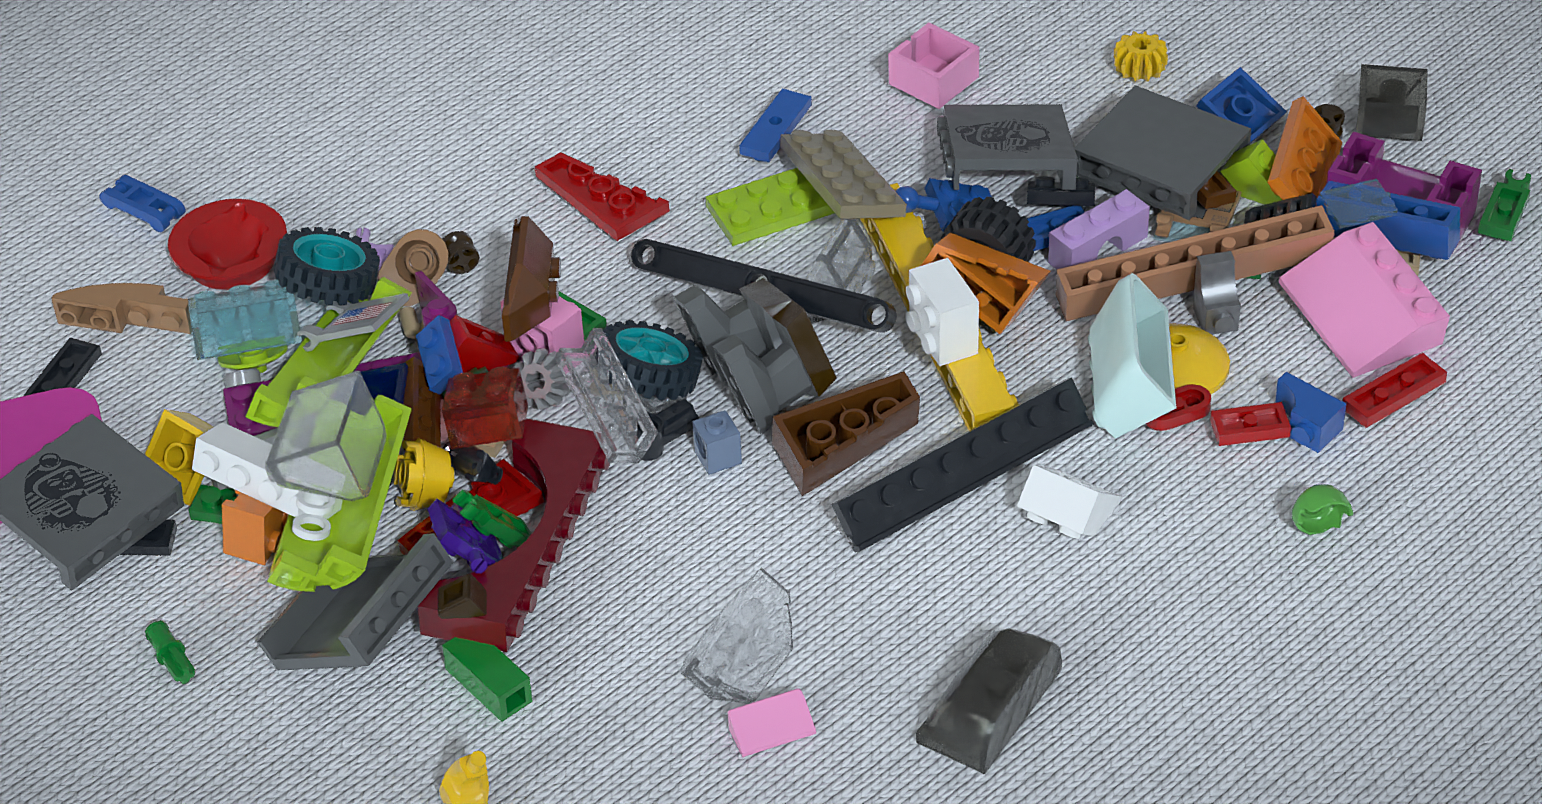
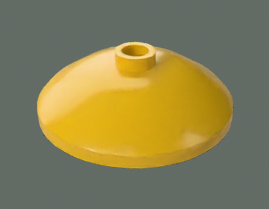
M1169 323L1175 389L1184 385L1196 384L1205 387L1213 394L1222 387L1229 374L1230 359L1225 346L1215 336L1199 327L1182 323Z

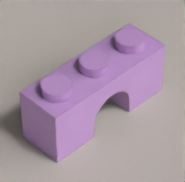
M1127 189L1049 232L1048 263L1057 270L1097 260L1099 250L1107 240L1121 251L1128 249L1148 237L1150 206Z

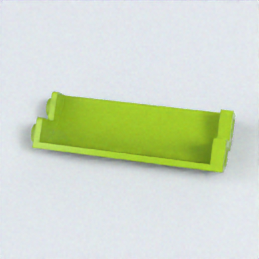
M382 277L377 282L370 300L407 293L410 297L412 292ZM401 308L374 332L322 341L312 351H305L303 348L310 341L306 337L268 386L261 384L257 389L246 418L268 426L289 427L293 423L303 422L306 424L319 417ZM332 309L326 311L315 326L325 329L339 314Z
M378 395L365 415L335 401L329 404L317 422L306 460L346 478L341 510L327 519L331 524L330 535L326 539L319 541L305 540L295 535L292 531L295 517L288 514L267 579L268 583L296 591L315 592L316 586L330 585L334 590L350 584L362 575L367 565L412 408L383 395ZM312 523L300 525L303 529L309 531L323 530L319 525Z

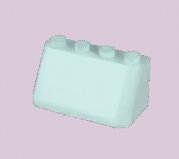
M1131 273L1118 280L1090 326V335H1088V342L1091 346L1089 365L1093 377L1091 391L1094 396L1095 407L1092 410L1093 418L1100 428H1105L1115 439L1176 409L1168 309L1137 275Z

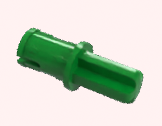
M160 620L151 623L145 630V637L156 651V660L161 665L166 666L175 681H180L181 684L189 683V680L195 676L196 671L185 655L186 649L184 644L180 640L175 639L166 622Z

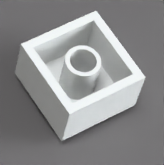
M949 258L910 269L909 285L906 286V295L909 301V312L906 313V321L909 329L912 332H916L920 337L926 354H931L939 366L978 354L979 301Z

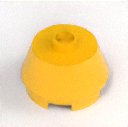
M420 438L416 441H402V448L406 450L405 455H398L394 470V485H399L402 496L396 497L395 502L397 506L410 507L411 511H417L430 507L436 498L444 503L447 499L449 488L451 489L454 483V468L451 467L449 452Z

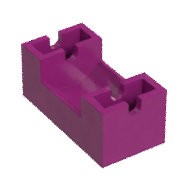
M1352 132L1343 147L1342 156L1338 155L1328 170L1327 183L1328 181H1334L1460 207L1461 240L1476 213L1482 176L1481 169L1450 160L1441 176H1437L1384 160V140Z

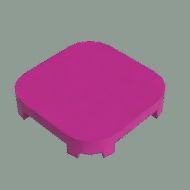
M69 387L0 401V479L10 473L18 464L24 463L38 453L43 446L56 440L67 432L72 425L81 422L90 414H93L102 421L99 405L95 397L83 389Z

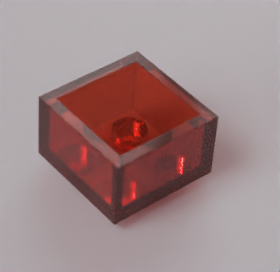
M502 366L493 368L487 373L473 374L471 372H464L449 378L442 414L451 449L523 438L528 402L520 368L509 369Z

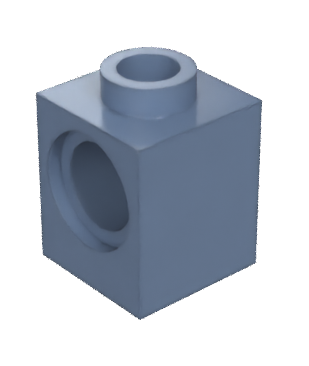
M726 410L692 421L694 451L708 475L742 464L740 432Z

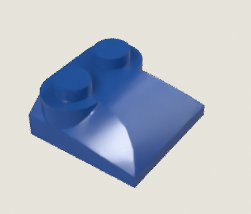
M1241 67L1202 97L1196 105L1200 110L1251 128L1250 144L1287 113Z

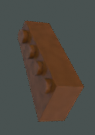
M905 371L773 416L772 444L803 497L917 425L920 396Z

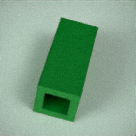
M457 637L442 645L446 670L501 722L533 702L530 677L495 645Z

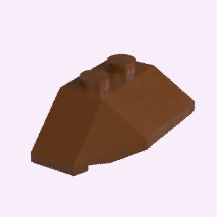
M521 216L515 219L513 223L502 308L505 342L514 341L551 317L552 302H558L559 286L555 278H561V258L554 256L553 242L529 216Z

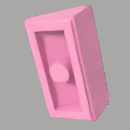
M800 688L728 711L729 731L742 757L816 734L809 708Z

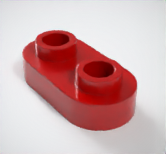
M1196 384L1176 388V409L1146 423V425L1154 430L1165 431L1204 418L1211 409V393L1205 387Z

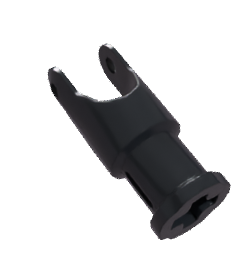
M455 438L452 441H448L442 448L449 452L451 467L454 468V471L467 480L483 483L489 482L493 485L501 481L503 469L497 466L495 461L478 447L471 446L463 439ZM451 451L457 453L456 456L451 455Z

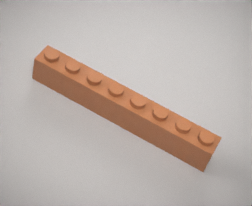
M1323 206L1312 207L1057 269L1055 295L1065 320L1071 321L1098 314L1118 280L1131 273L1137 275L1158 299L1194 290L1197 256L1231 251L1235 259V280L1298 265L1331 242L1334 237V229Z

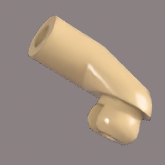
M404 307L399 312L404 334L408 338L417 340L416 335L424 328L423 321L419 323L414 308Z

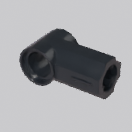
M684 399L656 414L647 412L636 415L631 422L632 454L644 461L658 459L663 454L664 445L693 429L692 421L699 419L693 405Z

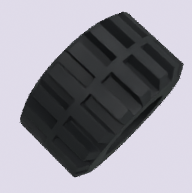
M977 197L971 202H966L941 236V239H943L946 235L952 233L1029 262L1034 254L1033 249L1036 247V240L1032 238L1035 233L1032 227L1027 226L1029 222L1025 216L1021 217L1018 214L1019 210L1014 206L1012 208L1007 206L1006 201L1000 199L997 202L993 197H986L984 200Z

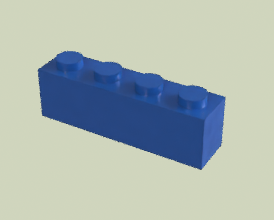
M1328 181L1316 199V207L1323 206L1334 229L1335 238L1343 232L1374 222L1398 251L1411 252L1444 260L1450 258L1460 241V207L1334 181Z

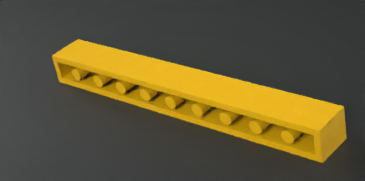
M898 183L890 184L895 191L899 188ZM913 211L906 213L905 217L860 218L909 312V301L906 295V286L909 285V270L920 267L934 247L931 237L925 236L920 216H915ZM980 329L978 354L939 366L930 354L968 430L1018 405L1015 395H1010L1007 390L1003 372H997L994 366L992 351L990 348L984 347Z

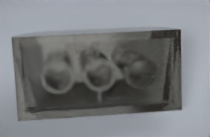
M1011 628L994 630L962 666L925 722L916 732V743L986 774L1061 672L1062 657L1060 647L1052 641Z

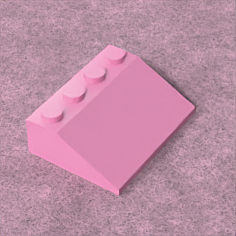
M1374 222L1343 232L1279 277V284L1352 378L1443 344L1450 315Z

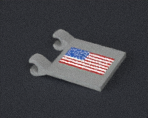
M407 293L355 304L347 302V305H339L337 301H333V305H328L326 310H335L339 316L334 318L325 329L314 325H306L297 332V335L299 337L305 335L310 339L303 348L305 351H312L322 341L374 332L409 300V296Z

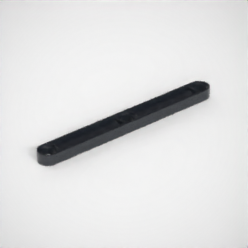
M651 239L639 240L631 251L633 264L651 273L742 296L739 288L755 282L761 276H765L768 282L804 308L806 314L879 333L889 331L896 322L897 313L894 306L876 297ZM648 247H653L655 252L653 260L648 264H644L642 259L644 251ZM883 306L886 312L885 318L880 324L874 325L872 313L877 307Z

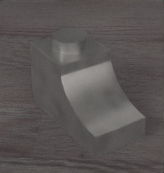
M1227 251L1197 256L1193 310L1201 329L1212 335L1238 331L1241 304L1236 289L1235 259L1232 252Z

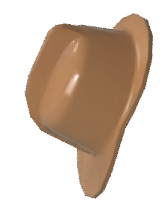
M416 229L406 233L383 262L378 273V281L380 278L385 277L411 291L409 300L404 306L410 307L420 303L415 272L422 271L436 285L448 264V249L445 242L438 234L427 229Z

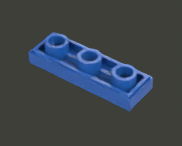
M782 88L739 145L740 154L754 158L757 161L770 162L780 149L781 134L792 133L812 106V97Z

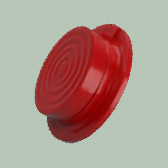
M249 199L219 200L202 205L183 216L175 224L169 235L168 250L173 263L181 271L192 276L198 283L213 289H238L259 281L269 273L275 263L279 241L287 233V228L282 216L275 209L264 203Z

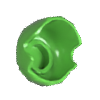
M1315 484L1306 489L1297 498L1292 508L1294 524L1298 530L1308 535L1319 534L1332 527L1340 528L1344 514L1353 516L1352 506L1340 489L1328 484Z

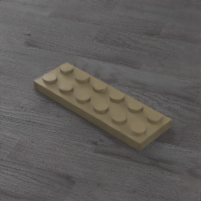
M795 130L792 134H781L780 148L840 219L905 217L907 204L843 132L825 130L823 134H812L804 130Z

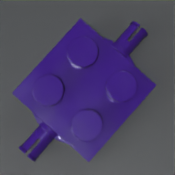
M436 498L427 510L432 521L431 527L448 555L455 557L458 554L463 557L475 573H482L488 566L503 559L494 535L485 536L473 525L472 521L460 514L463 508L459 505L454 504L452 507H449Z

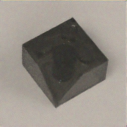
M1361 64L1355 132L1374 138L1422 141L1427 109L1428 69Z

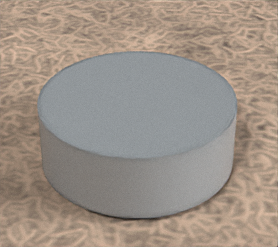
M257 368L230 372L224 376L226 388L261 382L260 372Z

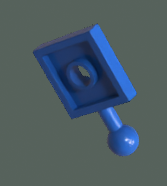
M929 178L924 188L927 196L918 195L917 191L910 186H902L896 189V193L907 204L906 213H910L916 208L934 211L943 232L966 202H971L977 197L983 200L986 197H992L989 189L981 185L972 186L959 183V190H954L951 180Z

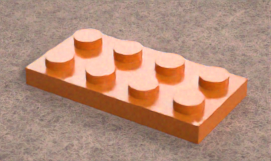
M1304 96L1292 101L1267 182L1273 193L1280 196L1282 200L1313 193L1318 198L1327 184L1328 170L1339 155L1342 146L1340 138Z

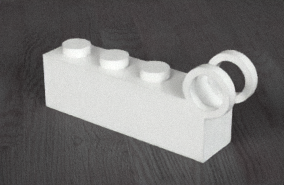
M223 422L196 438L192 470L294 516L292 531L302 539L319 541L326 539L330 535L331 524L327 519L341 510L346 482L345 477ZM312 523L319 525L323 530L309 531L303 529L300 525Z

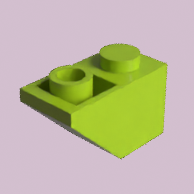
M1263 139L1234 152L1222 168L1221 173L1236 191L1242 192L1241 197L1264 205L1282 200L1280 196L1273 193L1270 185L1267 183L1276 155Z

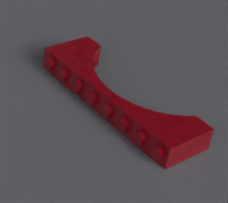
M528 418L523 419L512 439L513 464L516 470L524 474L542 491L546 507L541 521L529 538L515 551L488 566L484 572L471 573L487 592V614L485 616L441 619L438 616L439 588L462 576L439 580L418 605L420 635L444 640H451L456 637L495 645L500 651L508 652L514 639L521 636L527 614L533 613L540 589L546 588L548 585L552 566L554 563L558 564L560 562L566 540L572 539L578 517L584 516L590 494L596 493L602 471H607L610 466L612 452L611 449H607L606 433Z

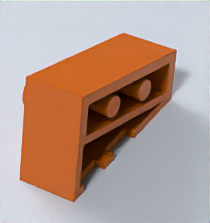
M949 233L936 243L921 264L923 266L949 258L978 299L979 318L999 334L1004 332L1015 321L1051 272L1048 269Z
M235 490V493L239 494L234 501L226 499L222 503L223 553L265 566L272 552L276 553L288 514Z

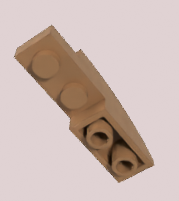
M145 283L90 285L54 293L51 298L58 324L122 333L127 324L191 334L196 326L191 300L166 296L163 285Z

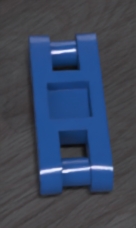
M122 175L116 180L113 188L108 187L99 195L101 202L107 208L113 209L116 207L149 223L155 231L160 233L170 226L172 219H179L186 212L185 206L179 199L128 175Z

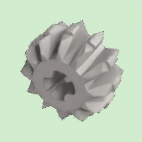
M545 348L537 349L535 353L532 351L525 353L522 356L523 361L517 362L513 366L520 374L514 376L511 380L520 385L515 395H526L525 405L533 406L536 404L540 410L547 409L550 405L557 406L563 402L562 397L569 395L571 392L570 388L565 384L574 378L565 372L570 363L567 361L559 363L560 353L554 351L549 354Z

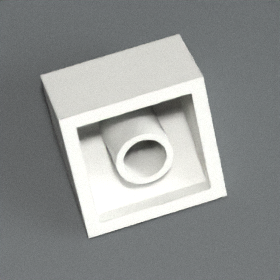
M1033 465L1017 506L1028 511L1027 518L1047 525L1050 520L1061 525L1059 532L1080 539L1081 534L1094 536L1119 505L1122 496L1061 470Z

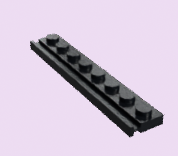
M1071 377L831 505L846 536L850 537L854 545L852 547L854 552H860L1091 427L1094 423L1092 420H1089L1085 412L1087 408Z

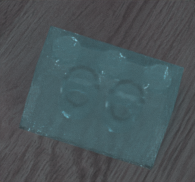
M273 279L265 282L263 286L250 288L249 285H238L230 288L228 292L215 294L214 291H202L195 294L194 297L188 298L197 360L301 343L302 337L297 335V332L300 331V324L294 293H289L286 291L287 287H281L279 280Z

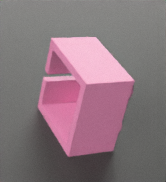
M928 22L911 36V41L905 40L888 53L889 84L940 109L979 78V46Z

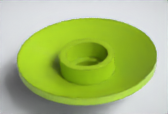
M277 338L252 340L225 350L219 355L218 362L223 368L233 370L257 368L260 373H263L267 370V364L277 360L286 353L288 346L286 341Z

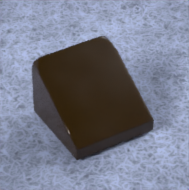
M471 573L439 588L438 616L441 619L472 618L487 614L486 589Z

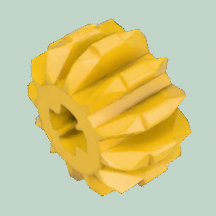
M1133 31L1131 36L1122 35L1121 40L1116 42L1113 56L1116 71L1122 73L1123 78L1132 77L1135 82L1138 79H1144L1149 82L1150 77L1158 78L1161 72L1166 70V65L1168 64L1166 41L1159 40L1158 34L1148 35L1147 31L1143 34H1138Z

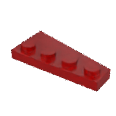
M562 152L535 166V175L539 180L616 241L670 211L669 201L661 197L654 200L646 195L645 190L637 186L630 189L621 185L619 178L610 174L607 176L595 173L594 167Z
M505 459L496 464L503 469V476L498 484L493 485L489 482L473 481L471 483L472 490L469 491L473 496L477 494L516 516L525 514L530 509L544 503L542 491ZM453 498L446 502V505L452 507L455 504L452 501ZM430 516L397 540L400 552L403 555H407L424 534L434 533L436 536L435 531L431 527L432 521Z

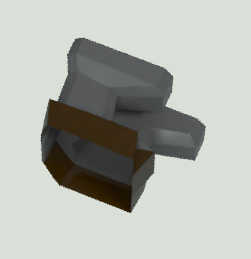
M762 278L739 288L744 300L726 311H723L701 288L693 285L674 296V302L695 345L701 349L706 367L712 375L718 374L721 383L727 380L743 415L749 423H756L760 434L772 427L773 416L779 415L782 409L806 393L820 397L837 379L805 309L766 279Z

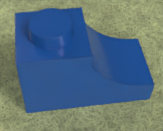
M1285 372L1278 379L1275 403L1282 402L1285 412L1290 418L1291 432L1289 438L1319 453L1343 430L1347 403L1288 372Z

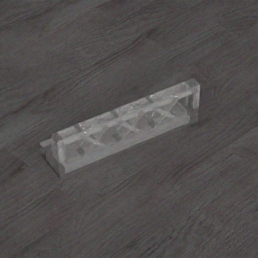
M593 328L582 348H560L555 356V360L609 463H640L657 436L658 431L602 328ZM596 347H598V363L593 355ZM609 370L612 373V389L609 385ZM623 396L626 399V415L623 411ZM637 422L643 431L640 439L637 437Z

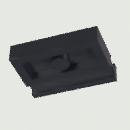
M1035 177V181H1028L1027 204L1095 206V183H1089V179L1076 178V190H1062L1060 182H1055L1053 177Z

